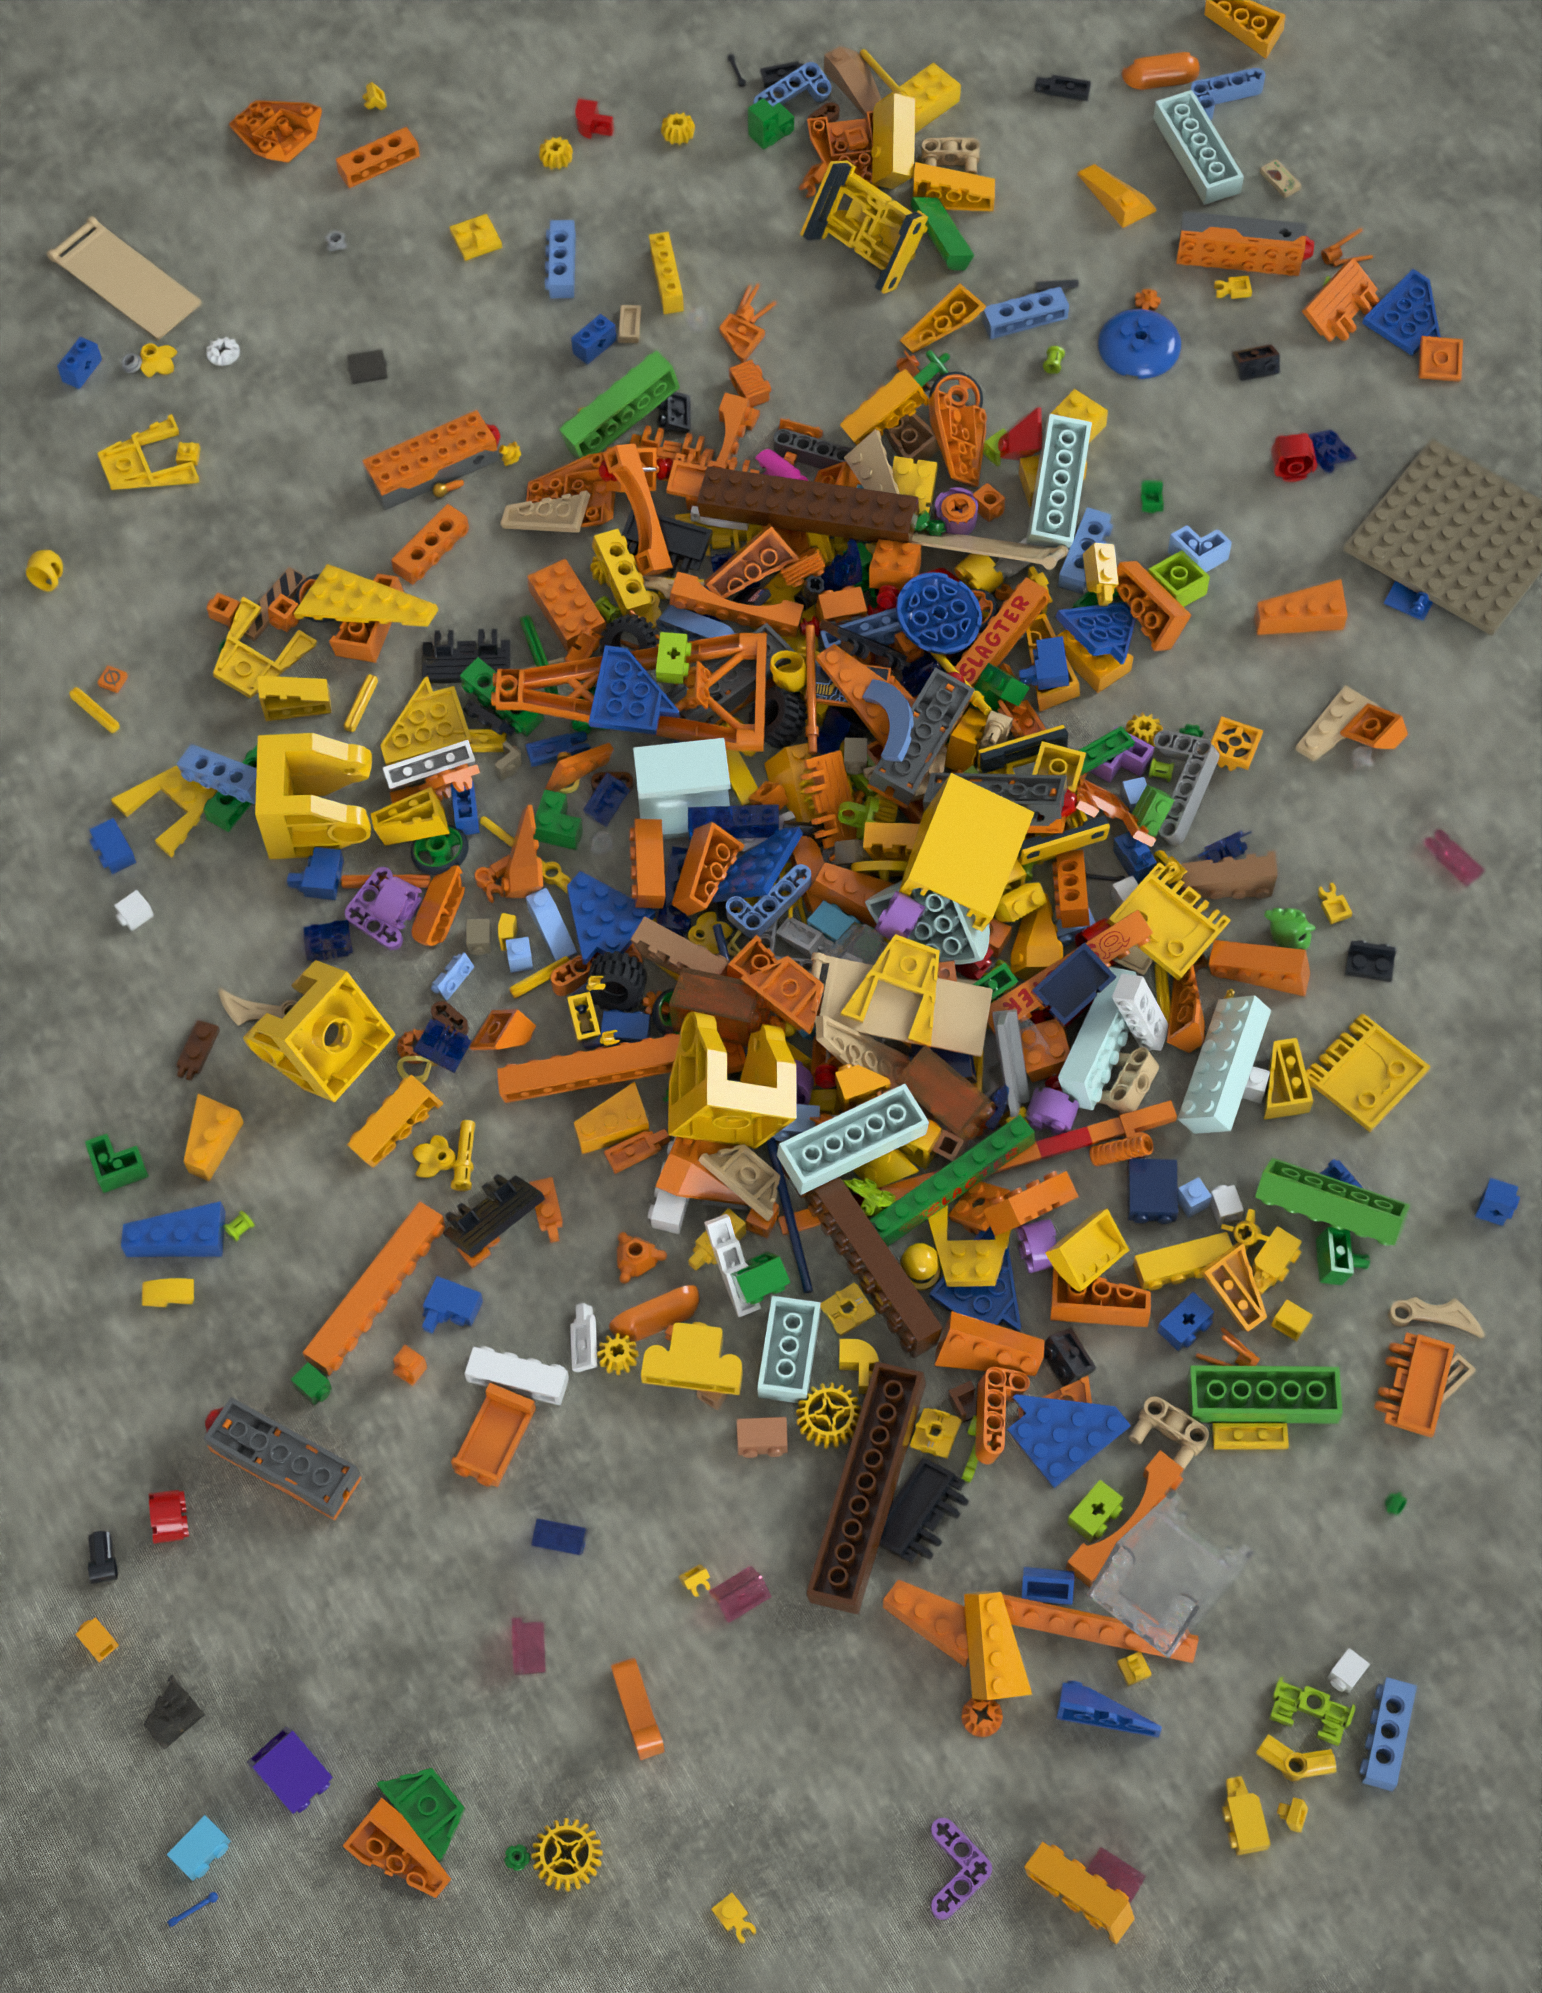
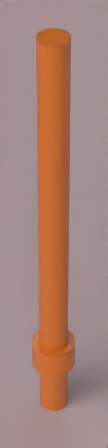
M807 625L808 726L805 727V734L808 738V754L814 755L817 754V737H819V727L816 724L815 626Z

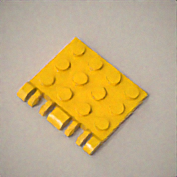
M1159 862L1111 915L1107 923L1112 926L1134 911L1139 910L1153 934L1148 936L1150 938L1149 942L1138 948L1179 981L1227 927L1231 919L1224 914L1216 924L1212 923L1221 912L1218 909L1214 910L1208 919L1201 913L1207 909L1209 902L1205 899L1196 910L1193 906L1202 896L1190 886L1180 896L1176 894L1185 882L1180 880L1174 885L1173 889H1170L1165 884L1172 879L1173 873L1169 870L1159 880L1158 878L1166 870V867Z
M1360 1014L1354 1020V1023L1348 1026L1351 1033L1360 1040L1357 1041L1349 1034L1342 1033L1339 1036L1340 1039H1336L1325 1050L1326 1054L1324 1053L1319 1056V1061L1331 1070L1328 1072L1323 1067L1314 1063L1310 1066V1069L1306 1070V1074L1311 1088H1315L1367 1131L1371 1132L1426 1075L1431 1066L1368 1016Z

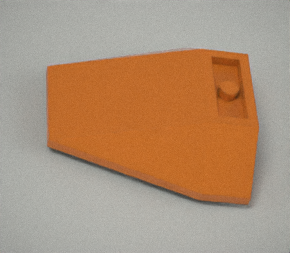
M255 100L242 113L236 115L229 123V126L254 154L266 159L289 163L316 139L322 109L308 102Z
M867 111L866 118L831 123H828L827 116L807 119L810 141L821 162L829 166V163L832 161L847 160L856 166L854 173L872 184L873 111ZM863 125L869 140V146L849 150L843 131Z
M935 390L929 399L930 424L950 477L972 487H978L986 436L987 415L985 409L975 405L960 409L951 406L949 394Z
M603 452L586 455L529 481L526 502L532 501V503H536L544 498L557 499L562 498V495L565 494L573 496L579 495L581 491H588L590 498L581 527L601 525L610 521L614 516L615 492L606 491V482L599 475V466L605 460Z
M676 1137L655 1187L679 1197L749 1206L698 1161L704 1153L708 1155L716 1154L721 1149H733L734 1145Z

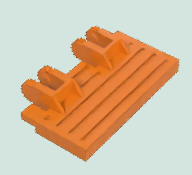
M1353 257L1340 268L1306 305L1302 313L1320 336L1324 335L1328 342L1332 341L1335 336H1338L1341 341H1346L1349 338L1348 332L1353 333L1357 328L1352 320L1354 315L1359 310L1367 315L1372 310V307H1375L1380 302L1375 294L1378 289Z
M648 425L644 429L642 438L641 435L632 434L629 444L656 447V460L658 458H671L674 462L676 453L685 455L684 462L687 463L693 439L692 434H686L683 446L682 443L665 440L663 447H660L664 436L663 428H658L654 441L649 440L652 429ZM699 436L695 448L696 457L693 464L700 465L705 436ZM705 448V451L709 452L707 467L709 460L713 458L714 450Z
M690 449L687 463L684 462L685 455L676 453L666 493L697 500L707 469L709 452L703 451L700 465L693 464L696 457V449ZM736 457L731 459L729 466L731 470H735L738 461ZM709 460L708 466L726 469L727 464ZM745 460L742 471L748 472L750 460ZM750 470L751 473H760L759 470Z
M841 750L803 760L805 769H811L812 772L801 774V780H809L813 777L815 786L812 785L804 788V793H817L812 795L816 814H822L820 817L811 819V822L815 825L824 822L825 830L814 833L815 838L827 836V838L822 839L824 849L834 847L837 841L857 840V828L841 823L838 818L840 804L847 801L853 802ZM847 809L842 814L850 817L854 815V812Z
M1406 1332L1403 1343L1414 1347L1391 1343L1388 1350L1408 1357L1409 1361L1393 1356L1386 1357L1385 1361L1386 1365L1397 1369L1392 1388L1402 1390L1403 1392L1385 1387L1378 1389V1394L1381 1397L1399 1402L1398 1406L1376 1401L1374 1408L1377 1411L1386 1413L1384 1423L1432 1438L1437 1425L1455 1345L1421 1334L1414 1335Z

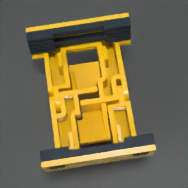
M832 161L829 163L800 235L809 241L826 239L827 234L830 233L849 248H854L856 253L882 270L874 288L883 294L897 289L907 264L916 256L915 251L923 234L928 230V227L925 225L928 216L921 211L912 213L897 201H892L890 196L854 173L856 166L849 161ZM844 193L853 199L848 210H837Z
M1060 725L980 749L978 753V769L981 774H1015L1013 768L1033 762L1036 763L1042 741L1068 748V733L1064 725ZM1077 809L1066 818L1063 833H1026L1017 858L1021 866L1037 861V865H1042L1044 861L1056 858L1057 854L1074 851L1080 847L1106 840L1110 829L1109 823L1105 815L1087 820L1085 813Z

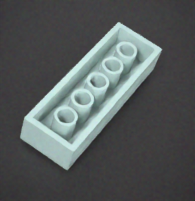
M1190 90L1156 101L1153 119L1203 204H1209L1241 193L1244 176L1194 92Z
M1054 414L1049 415L1044 427L1026 543L1055 548L1059 545H1065L1068 550L1073 544L1092 422Z
M1109 967L1117 978L1100 994L1097 993L1058 1076L1062 1092L1069 1095L1068 1100L1073 1103L1076 1100L1079 1103V1108L1093 1110L1096 1103L1101 1100L1102 1089L1105 1083H1108L1110 1080L1113 1065L1118 1063L1119 1052L1122 1046H1125L1127 1043L1130 1029L1112 996L1121 974L1136 975L1134 971Z
M1255 995L1218 1000L1177 1118L1194 1134L1231 1131L1271 1010Z
M903 1084L780 1143L777 1157L799 1194L802 1195L926 1135L929 1121L906 1084Z

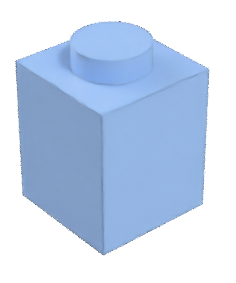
M1144 777L1122 782L1121 796L1124 804L1130 809L1128 812L1131 814L1147 785Z
M529 937L506 940L510 972L533 970Z
M1199 1177L1178 1188V1204L1188 1218L1209 1207L1212 1196Z

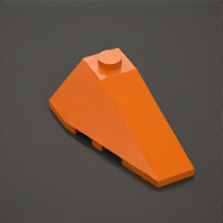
M527 805L522 811L505 874L501 880L502 891H505V898H526V896L539 891L543 887L541 858H536L539 843L538 840L533 839L536 825L532 805Z

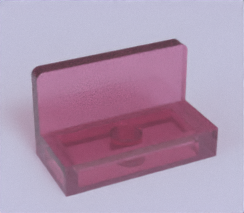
M752 1566L747 1567L709 1591L710 1596L718 1604L728 1623L772 1597L762 1576Z
M522 1617L512 1618L513 1670L515 1675L545 1673L544 1623H523Z
M1102 1847L1099 1848L1086 1871L1092 1876L1094 1874L1101 1876L1108 1883L1106 1886L1112 1890L1119 1889L1129 1897L1128 1901L1130 1904L1146 1878L1144 1874Z

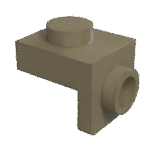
M507 741L502 744L505 756L494 764L496 776L501 781L513 776L517 769L522 766L520 750L515 745L511 746Z

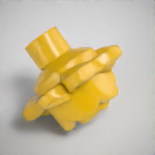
M515 441L509 443L507 447L504 445L499 447V453L503 454L502 461L505 466L516 463L521 456L520 446H517Z

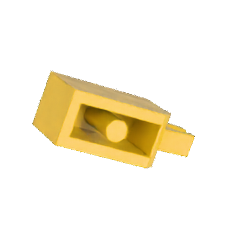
M1093 543L1083 553L1086 586L1089 592L1097 594L1099 606H1108L1113 601L1114 588L1119 585L1114 545Z
M728 1208L722 1215L727 1214L730 1217L735 1237L740 1241L746 1235V1223ZM706 1230L695 1241L694 1254L688 1260L689 1266L695 1271L705 1262L708 1265L710 1263L713 1265L717 1264Z
M1278 1226L1271 1234L1269 1242L1266 1241L1252 1265L1254 1280L1260 1296L1270 1286L1274 1287L1278 1280L1284 1281L1290 1271L1287 1269L1290 1262L1295 1264L1302 1253L1299 1250L1302 1241Z
M1242 1776L1226 1779L1227 1799L1224 1802L1225 1806H1222V1815L1224 1822H1229L1231 1832L1228 1833V1840L1231 1849L1235 1848L1236 1855L1267 1850L1271 1843L1259 1797L1254 1793H1248Z

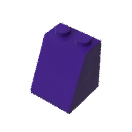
M284 1727L247 1761V1764L292 1814L296 1811L301 1813L311 1803L309 1799L316 1793L320 1795L331 1785L329 1781L333 1778L294 1731L288 1727Z

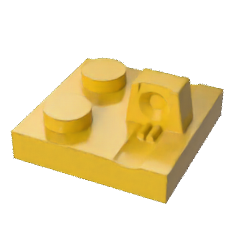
M487 213L449 226L450 233L464 261L503 248L502 242Z

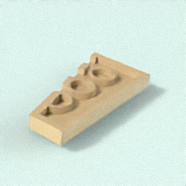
M875 429L851 450L844 459L864 489L900 494L892 476V468L886 458L887 453L882 445L880 432Z
M581 491L579 495L565 494L562 495V498L551 499L549 497L536 503L528 501L506 505L500 525L504 529L579 533L590 494L588 491Z
M1345 685L1296 745L1295 750L1312 761L1317 760L1335 747L1336 743L1340 740L1347 738L1342 736L1340 731L1367 703L1377 707L1380 706Z

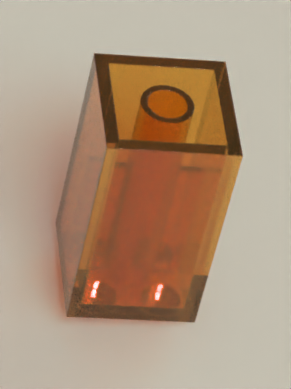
M685 967L682 968L669 1003L673 1031H681L684 1018L689 1012L704 1013L714 1016L717 1031L722 1042L748 1047L751 1033L761 1030L763 1021L768 1020L770 1013L767 1001L741 979Z
M926 1045L894 1081L899 1086L906 1084L914 1099L966 1142L969 1139L973 1140L981 1130L979 1128L984 1121L988 1122L996 1113L994 1109L997 1105Z

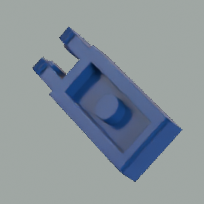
M586 732L566 733L526 744L531 767L557 761V755L561 752H568L573 756L590 750L591 747L588 743L578 744L586 741Z

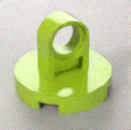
M868 796L864 805L849 801L840 804L838 818L841 823L857 828V839L864 840L865 822H876L874 821L875 812L878 813L879 798ZM849 809L854 812V815L848 817L843 815L842 812Z

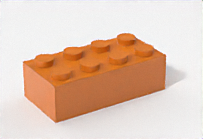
M566 558L527 576L529 592L567 653L571 647L577 650L580 649V646L574 642L582 629L585 630L588 627L599 635L606 629L605 620Z

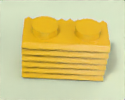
M1039 882L1025 883L1003 895L995 911L996 919L1000 922H1015V920H1019V918L1026 916L1029 912H1033L1036 908H1040L1043 904H1047L1041 884Z

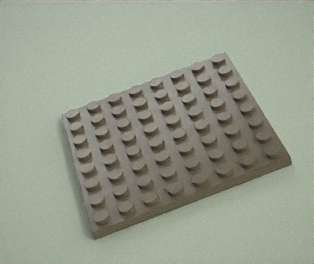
M1431 439L1346 542L1343 551L1416 593H1426L1430 601L1493 636L1542 573V499Z

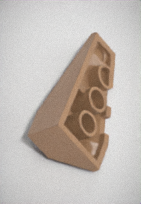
M842 46L824 54V72L865 117L867 111H874V106L881 100V96L867 62L857 51Z

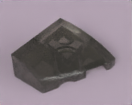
M173 1675L167 1680L169 1685L163 1697L158 1696L154 1710L148 1715L143 1724L164 1750L205 1715Z

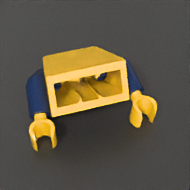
M590 976L588 983H585L575 990L570 997H567L577 1043L582 1042L583 1047L587 1050L620 1042V1040L614 1039V1033L617 1030L606 1031L601 1035L593 1006L591 993L593 990H603L605 988V984H600L603 976Z

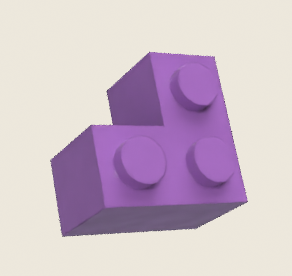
M1129 734L1135 741L1134 746L1092 769L1091 773L1109 783L1121 767L1141 777L1152 761L1154 746Z

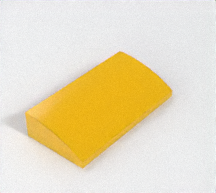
M1108 1208L1090 1215L1046 1251L1045 1254L1060 1276L1070 1286L1080 1292L1129 1251V1248Z

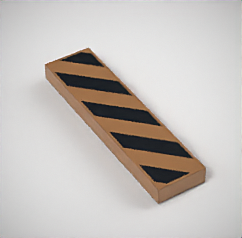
M288 567L257 603L261 607V612L244 636L256 641L270 624L268 615L269 605L280 593L292 599L299 585L307 577Z

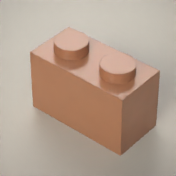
M786 1417L737 1419L738 1455H743L745 1458H754L758 1454L779 1457L783 1453H788Z

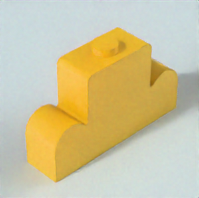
M694 1322L692 1324L675 1323L669 1351H666L660 1345H652L645 1351L641 1380L642 1383L740 1395L743 1377L742 1362L740 1358L733 1354H726L721 1358L723 1332L721 1328L710 1327L701 1322Z

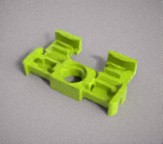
M1280 1677L1272 1696L1275 1703L1269 1719L1292 1727L1294 1720L1291 1719L1293 1712L1296 1713L1298 1710L1321 1719V1723L1324 1724L1322 1731L1318 1730L1316 1738L1339 1746L1344 1729L1348 1728L1351 1724L1356 1708L1353 1704L1351 1708L1329 1700L1331 1696L1309 1686H1305L1304 1690L1282 1682L1284 1677ZM1316 1696L1321 1702V1707L1318 1709L1310 1708L1307 1705V1698Z

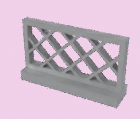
M1017 1009L993 1012V1021L1006 1105L1009 1104L1011 1117H1015L1019 1114L1021 1103L1030 1102V1093Z

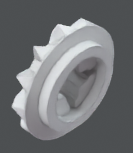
M227 336L224 339L218 337L216 341H210V346L206 347L208 360L219 366L233 363L240 354L239 345L234 339L230 340ZM226 347V350H224L223 353H221L220 355L219 350H222V348Z

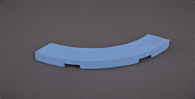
M872 679L862 697L866 702L885 708L890 722L888 740L881 756L887 761L902 762L911 742L910 733L914 725L912 709L907 699L895 686L881 680Z

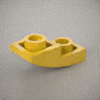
M168 1278L142 1282L143 1306L166 1307L167 1303L192 1305L194 1301V1279Z

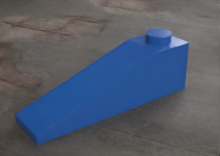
M1073 1680L1067 1681V1683L1062 1682L1056 1719L1159 1738L1162 1726L1097 1691L1083 1686L1081 1682Z

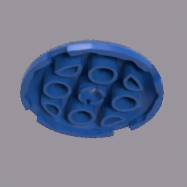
M1130 309L1117 313L1104 324L1098 338V350L1105 364L1116 373L1126 376V374L1138 376V379H1147L1164 374L1175 365L1181 351V338L1175 325L1162 314L1147 309Z
M932 572L918 575L905 584L897 599L896 614L903 633L913 644L927 652L942 655L957 653L967 648L978 635L982 624V612L976 596L963 582H957L949 578L947 574Z

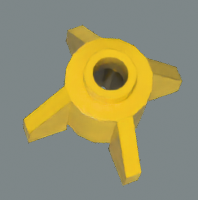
M1248 1209L1246 1221H1241L1235 1227L1225 1224L1221 1226V1229L1233 1232L1236 1241L1244 1243L1246 1251L1249 1247L1257 1245L1261 1240L1267 1242L1270 1240L1269 1236L1262 1235L1260 1227L1255 1224V1210ZM1248 1231L1252 1232L1251 1237H1246Z

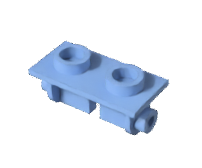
M465 952L462 955H454L445 967L447 973L441 972L436 980L432 982L431 990L436 994L440 992L446 1001H448L474 968Z

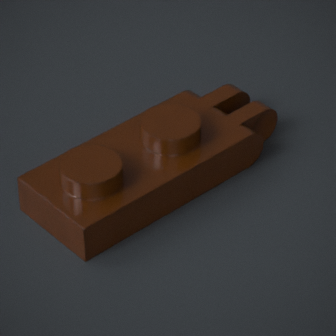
M197 1019L177 1062V1068H179L177 1077L183 1078L186 1071H188L186 1080L192 1081L195 1073L200 1074L220 1032L219 1026Z

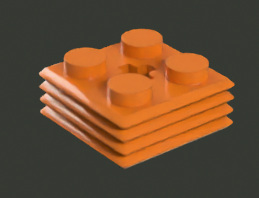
M816 546L798 555L800 558L798 561L792 562L781 569L780 574H783L782 577L786 585H792L794 588L805 582L804 578L810 575L817 577L824 573L823 569L826 566L825 558H823L819 547Z

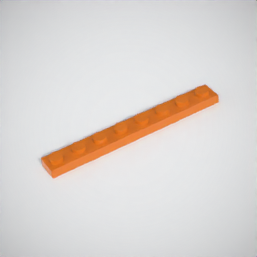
M1002 1594L1011 1625L1190 1663L1194 1661L1199 1641L1197 1635Z

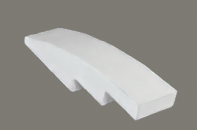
M793 917L791 919L787 918L777 930L776 935L810 959L812 953L818 952L826 956L863 963L862 960L844 952L840 945L826 939L820 931ZM822 964V967L828 970L829 964Z
M724 1214L704 1222L719 1270L737 1316L741 1317L761 1309L759 1302L751 1305L741 1301L731 1278V1273L748 1265L745 1263L740 1243L735 1237L730 1217Z

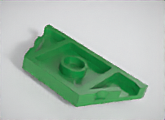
M433 1768L376 1783L378 1788L395 1809L403 1815L440 1863L455 1834L465 1807Z

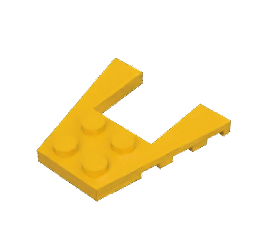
M172 414L168 415V419L160 423L157 421L149 425V429L141 433L136 432L132 434L130 439L124 442L119 441L97 453L111 490L199 483V477L192 461L151 473L140 446L179 435V429Z
M243 596L213 671V677L251 699L258 693L257 676L278 677L317 645V640L298 630L275 662L240 642V639L261 612L259 605Z
M177 765L111 799L112 804L126 817L159 790H162L179 805L186 814L155 839L156 845L171 858L174 856V851L179 844H183L186 840L187 834L193 825L196 826L200 821V816L204 812L203 808L207 800L213 798L218 790L213 788L207 789L195 781L189 782L181 776V771Z
M895 934L840 1015L863 1023L878 980L923 996L907 1040L930 1048L940 950Z
M948 1205L928 1218L946 1286H995L1003 1263V1256L1008 1247L1011 1230L995 1236V1240L948 1241Z

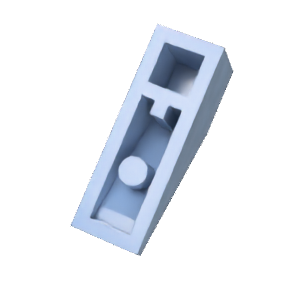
M547 888L526 896L528 911L555 961L564 956L570 958L577 955L571 937Z

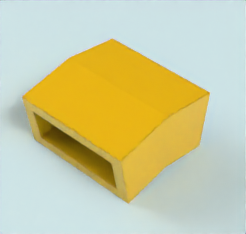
M501 914L498 923L501 951H507L506 940L515 939L518 925L515 915Z
M837 1089L812 1090L808 1105L820 1106V1114L838 1115L840 1102Z
M1286 1299L1270 1326L1297 1342L1313 1315Z

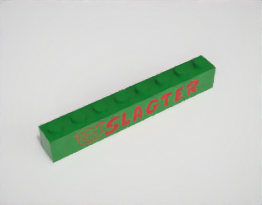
M1018 1115L870 1219V1222L887 1247H889L977 1183L1035 1144V1131L1021 1115Z

